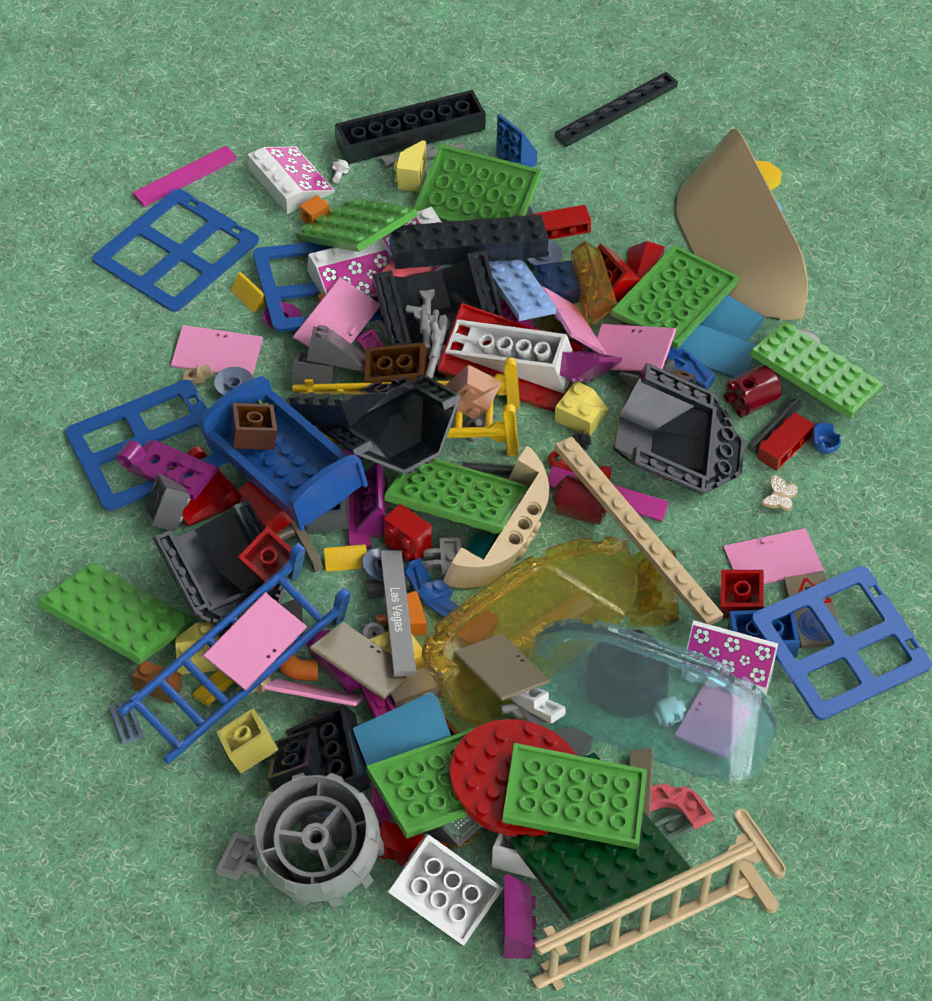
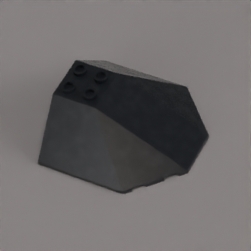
M486 250L469 253L466 255L467 259L439 271L410 277L393 276L392 270L372 274L390 346L423 343V334L420 333V321L415 320L414 314L406 313L407 305L416 307L423 305L419 291L434 289L435 295L431 300V315H433L434 310H438V320L440 316L446 315L447 319L451 322V326L446 331L442 344L445 346L461 303L503 317ZM436 365L434 376L439 379L448 377L440 373L437 369L438 365Z
M646 363L617 417L613 450L632 465L703 495L742 474L745 440L741 434L738 435L732 426L734 422L727 411L721 409L717 402L719 398L715 393Z
M424 374L417 375L415 380L409 381L407 377L392 379L390 384H382L381 381L374 382L359 391L385 392L386 396L351 427H321L323 434L352 453L401 473H412L417 467L434 461V458L441 455L461 396Z
M249 500L234 505L226 513L188 533L174 538L170 530L152 538L191 613L214 625L218 624L263 585L240 564L238 556L265 530ZM278 583L267 594L282 605L284 590ZM232 624L225 628V630H228L232 626Z

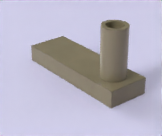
M291 518L293 522L276 535L283 541L296 535L299 543L306 549L305 554L315 572L323 570L320 557L306 531L299 530L295 521Z

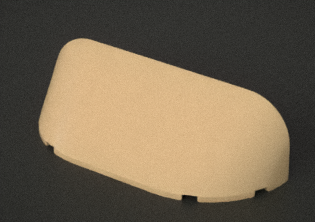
M733 128L682 184L676 202L677 220L693 254L740 277L738 284L728 294L730 297L762 315L764 319H767V316L776 317L779 320L803 319L808 297V279L802 252L743 135L738 129Z

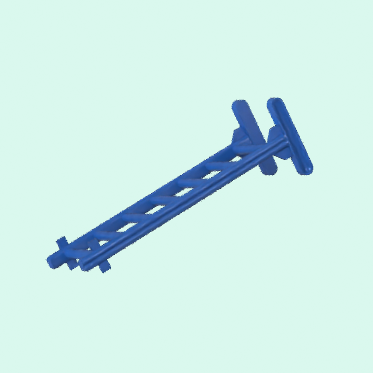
M297 543L291 549L289 561L276 574L117 710V713L124 717L135 708L173 747L163 757V760L168 765L331 622L337 626L345 619L351 595L345 587L336 594L333 608L323 616L285 578L287 577L291 582H294L301 575L306 549L300 543ZM279 583L317 623L301 637L298 636L293 641L294 643L246 691L241 689L232 698L228 699L190 659L206 645L211 648L217 642L214 638L230 624L233 625L238 620V617L249 609L264 593H267ZM181 666H184L222 704L206 720L165 681ZM158 686L198 726L181 742L141 702Z

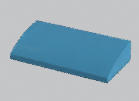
M727 295L701 325L747 341L762 327L763 316Z
M699 325L678 349L688 351L708 369L734 378L750 369L755 358L750 356V353L756 344Z
M433 692L353 728L367 766L451 736L439 699Z

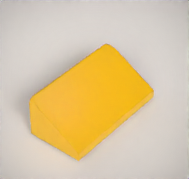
M239 272L231 292L252 312H256L265 306L264 293L243 273Z
M366 545L324 548L326 572L363 569L362 560L366 554Z

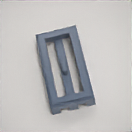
M119 702L115 707L113 705L109 706L122 744L143 738V732L134 709L129 711L137 734L134 735L127 715H125L122 719L129 734V737H125L116 711L124 704Z

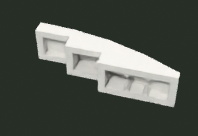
M538 687L510 698L530 713L551 724L566 714L565 706L549 700L548 692Z

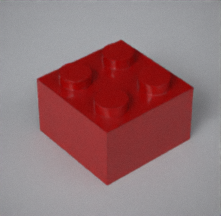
M399 504L384 518V544L389 550H401L402 559L407 562L418 558L422 559L424 557L423 552L427 549H432V525L402 504Z
M267 526L238 556V559L242 566L264 584L289 561L292 548Z
M721 570V612L724 614L722 618L729 619L730 611L761 610L764 608V570Z

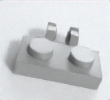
M460 537L439 538V548L425 550L423 552L425 558L436 559L440 557V560L426 561L424 563L425 569L438 570L441 568V578H445L453 559L461 549Z
M234 832L216 869L217 874L238 881L242 871L254 876H260V868L247 862L249 859L257 863L255 851H253L254 842L250 837Z

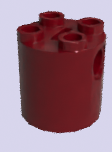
M759 364L727 381L726 393L723 394L724 400L727 404L732 405L738 417L748 416L781 397L780 378L772 369L764 364Z
M567 475L556 484L552 500L556 505V513L558 515L601 525L607 511L578 477Z

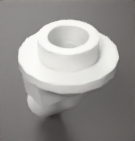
M340 159L333 161L332 170H335L333 182L339 183L342 174L348 173L350 170L348 162Z

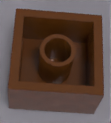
M232 403L230 429L233 448L274 450L277 426L273 405Z

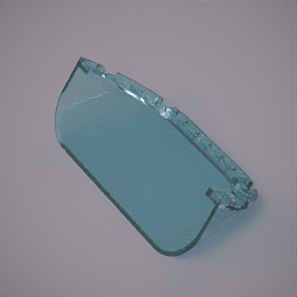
M580 618L555 621L546 625L543 631L538 632L534 637L526 657L550 679V683L538 688L547 691L549 700L565 706L566 714L553 722L554 724L565 728L575 727L593 738L629 751L652 748L654 760L716 782L734 783L743 781L755 775L764 766L778 731V718L773 716V705L765 694L746 677L738 679L730 674L731 668L727 665L627 628L595 620L593 625L582 624L583 621Z

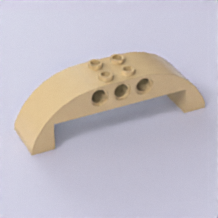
M526 446L508 479L529 485L530 488L484 560L461 547L443 580L446 586L473 588L496 581L512 567L517 558L522 559L528 549L527 547L534 540L542 524L539 520L549 498V482L542 462L530 447Z

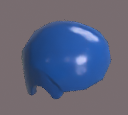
M818 423L812 430L810 441L817 451L829 454L837 451L840 447L841 434L835 433L834 425Z

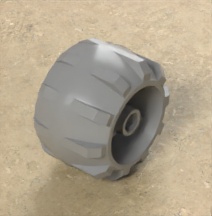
M332 773L328 776L297 774L292 776L291 781L281 785L273 793L269 791L262 799L264 804L258 813L256 823L251 826V839L254 842L257 864L272 886L289 896L294 904L306 907L309 902L328 901L332 908L343 905L342 896L354 890L358 885L367 889L373 882L370 871L377 857L384 855V843L380 837L378 819L373 807L364 794L344 782L341 776ZM323 812L331 813L323 824L312 823L306 826L303 832L292 831L299 822L308 816ZM347 820L352 829L351 845L345 857L331 868L329 861L335 856L337 850L332 836ZM286 844L305 846L314 860L323 862L325 871L312 873L293 867L287 860Z

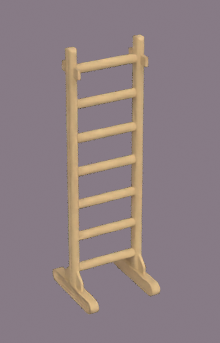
M738 809L734 815V822L742 834L737 836L736 844L731 845L727 852L559 932H556L552 925L544 928L543 931L547 937L535 943V950L539 955L550 951L549 960L540 965L544 972L533 977L532 983L537 990L550 984L553 985L556 991L564 988V984L561 981L562 978L734 895L747 900L756 896L766 912L774 913L777 911L778 901L752 863L756 864L762 861L770 874L776 879H781L785 876L786 866L749 813L744 809ZM731 865L728 884L709 893L712 873ZM701 879L699 897L679 907L682 888ZM672 893L669 912L649 921L652 902ZM641 908L639 927L619 936L621 917ZM611 922L609 941L589 950L591 931ZM581 936L579 955L558 965L559 956L568 952L564 944Z

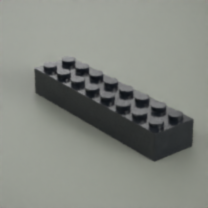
M469 90L336 123L335 141L345 161L351 164L402 151L420 141H426V144L485 130L486 113L474 91Z
M542 214L402 225L392 231L389 238L395 269L453 265L467 259V254L486 250L489 262L547 257L549 243Z

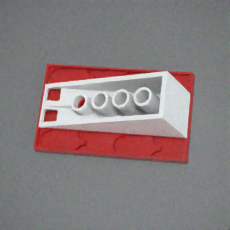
M461 303L437 369L445 376L454 378L467 365H470L494 377L497 374H505V359L514 358L517 362L520 401L555 412L556 405L569 390L572 381H567L565 376H559L563 352L583 351V345L568 340L566 334L545 332Z

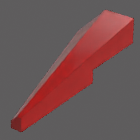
M645 241L629 247L627 265L642 279L664 256L665 246Z

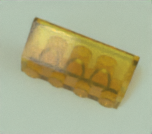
M584 241L571 251V260L580 285L579 303L583 316L591 327L612 311L617 305V301L600 249Z
M665 545L676 558V551ZM641 551L628 557L630 626L666 627L679 620L678 595Z

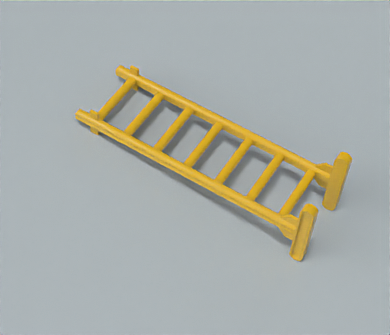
M514 358L505 359V374L494 376V378L501 381L497 394L507 395V405L503 407V421H495L493 423L494 400L489 410L485 413V427H462L463 413L456 411L454 428H450L447 438L490 437L496 442H506L507 456L517 457L519 455L516 410L520 408L517 362ZM305 379V384L292 385V393L322 390L359 391L372 383L314 384L313 379ZM437 381V382H439V383H441L442 385L445 386L449 381Z

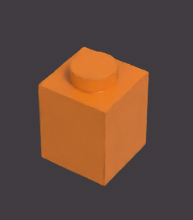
M316 195L300 205V218L307 224H313L316 222L315 219L317 217L329 214L330 206L326 200Z

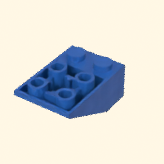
M499 113L497 115V157L529 167L537 165L538 152L529 139Z

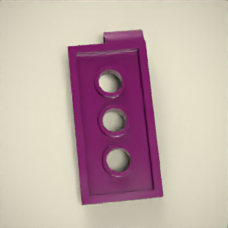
M129 440L116 455L117 461L128 472L155 482L158 473L184 486L192 500L197 498L217 473L216 466L156 440H149L144 447L133 440ZM154 459L159 460V462L157 463H150ZM169 467H176V469L170 471L167 470V468ZM188 473H192V474H193L192 477H187V478H184V477H183L185 474H188Z

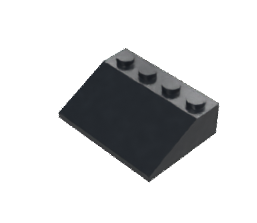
M322 390L294 392L285 401L314 426L351 427L380 402L386 394L385 392Z
M344 704L338 705L286 730L287 736L314 727L317 734L321 775L328 776L332 773L341 776L344 782L356 788L360 793L371 788L369 776L366 772V762L353 730L354 727L358 726L356 714Z

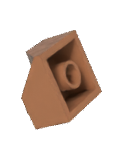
M467 365L445 386L461 396L456 411L477 420L489 410L501 385V381Z

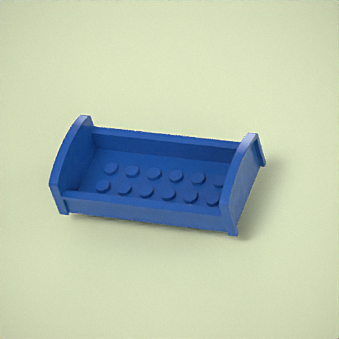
M264 376L251 379L232 389L212 404L199 418L207 446L211 450H217L290 516L301 531L305 530L304 526L306 524H310L335 507L359 487L368 486L361 459L355 454L348 456L277 395L272 390L269 380ZM258 400H261L263 404L273 405L277 426L274 450L233 448L230 429L232 403L259 404Z

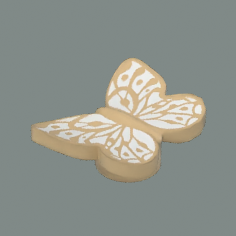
M773 475L771 478L772 495L763 500L762 506L790 511L793 505L791 498L797 495L798 487L794 483L786 485L784 479Z

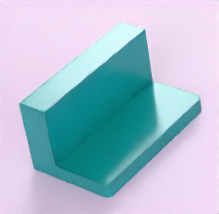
M489 531L486 536L477 532L466 550L484 560L499 534H493Z

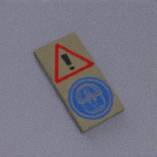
M825 573L784 577L783 582L787 598L826 581L827 578ZM829 596L823 599V602L839 624L832 597ZM805 607L794 612L801 649L833 645L809 608Z

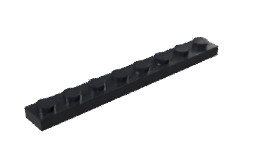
M665 72L555 131V138L565 147H568L678 86V81Z

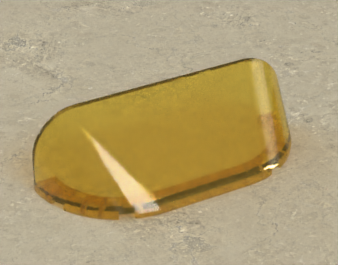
M606 536L603 538V541L594 542L593 538L589 537L547 548L545 550L546 555L537 559L534 556H530L519 562L449 613L434 627L435 634L433 637H427L423 644V663L461 719L474 725L492 722L502 715L500 713V706L513 704V700L508 698L501 701L454 654L455 650L503 634L537 668L550 678L627 617L636 599L638 577L625 538Z

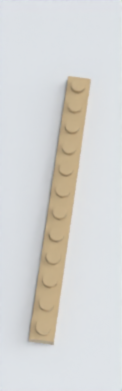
M569 437L556 443L555 451L701 623L709 625L721 620L724 614L575 439Z

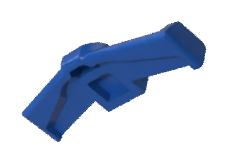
M670 346L667 358L674 360L676 370L681 369L696 376L695 382L700 387L708 390L713 384L716 375L688 351Z
M421 558L410 561L404 568V573L414 591H417L423 605L428 606L452 625L463 622L470 611H465L449 599L453 593L451 588L446 586L441 578L432 581L422 564Z

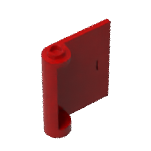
M196 446L187 453L198 459L209 456L201 446ZM217 468V473L195 500L190 499L188 506L184 507L182 520L187 526H191L239 504V499L242 497L223 472Z

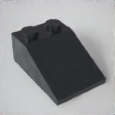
M314 727L274 741L278 750L272 754L267 778L274 791L281 785L291 781L294 775L304 773L305 776L321 775L317 734Z

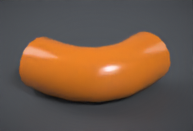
M294 654L279 667L284 675L294 680L318 681L317 660H302Z

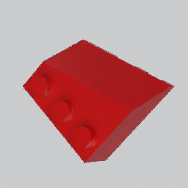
M601 243L577 272L582 290L586 291L587 294L586 303L591 306L590 315L592 318L612 312V309L641 280L616 252Z

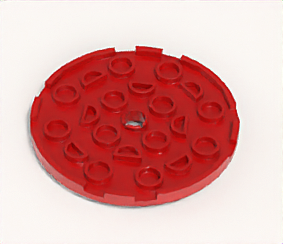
M515 719L496 720L471 730L456 746L449 768L452 793L456 801L459 800L465 808L464 812L483 827L503 835L516 837L517 834H530V837L548 833V831L502 822L514 743L576 755L574 750L553 731L529 721Z

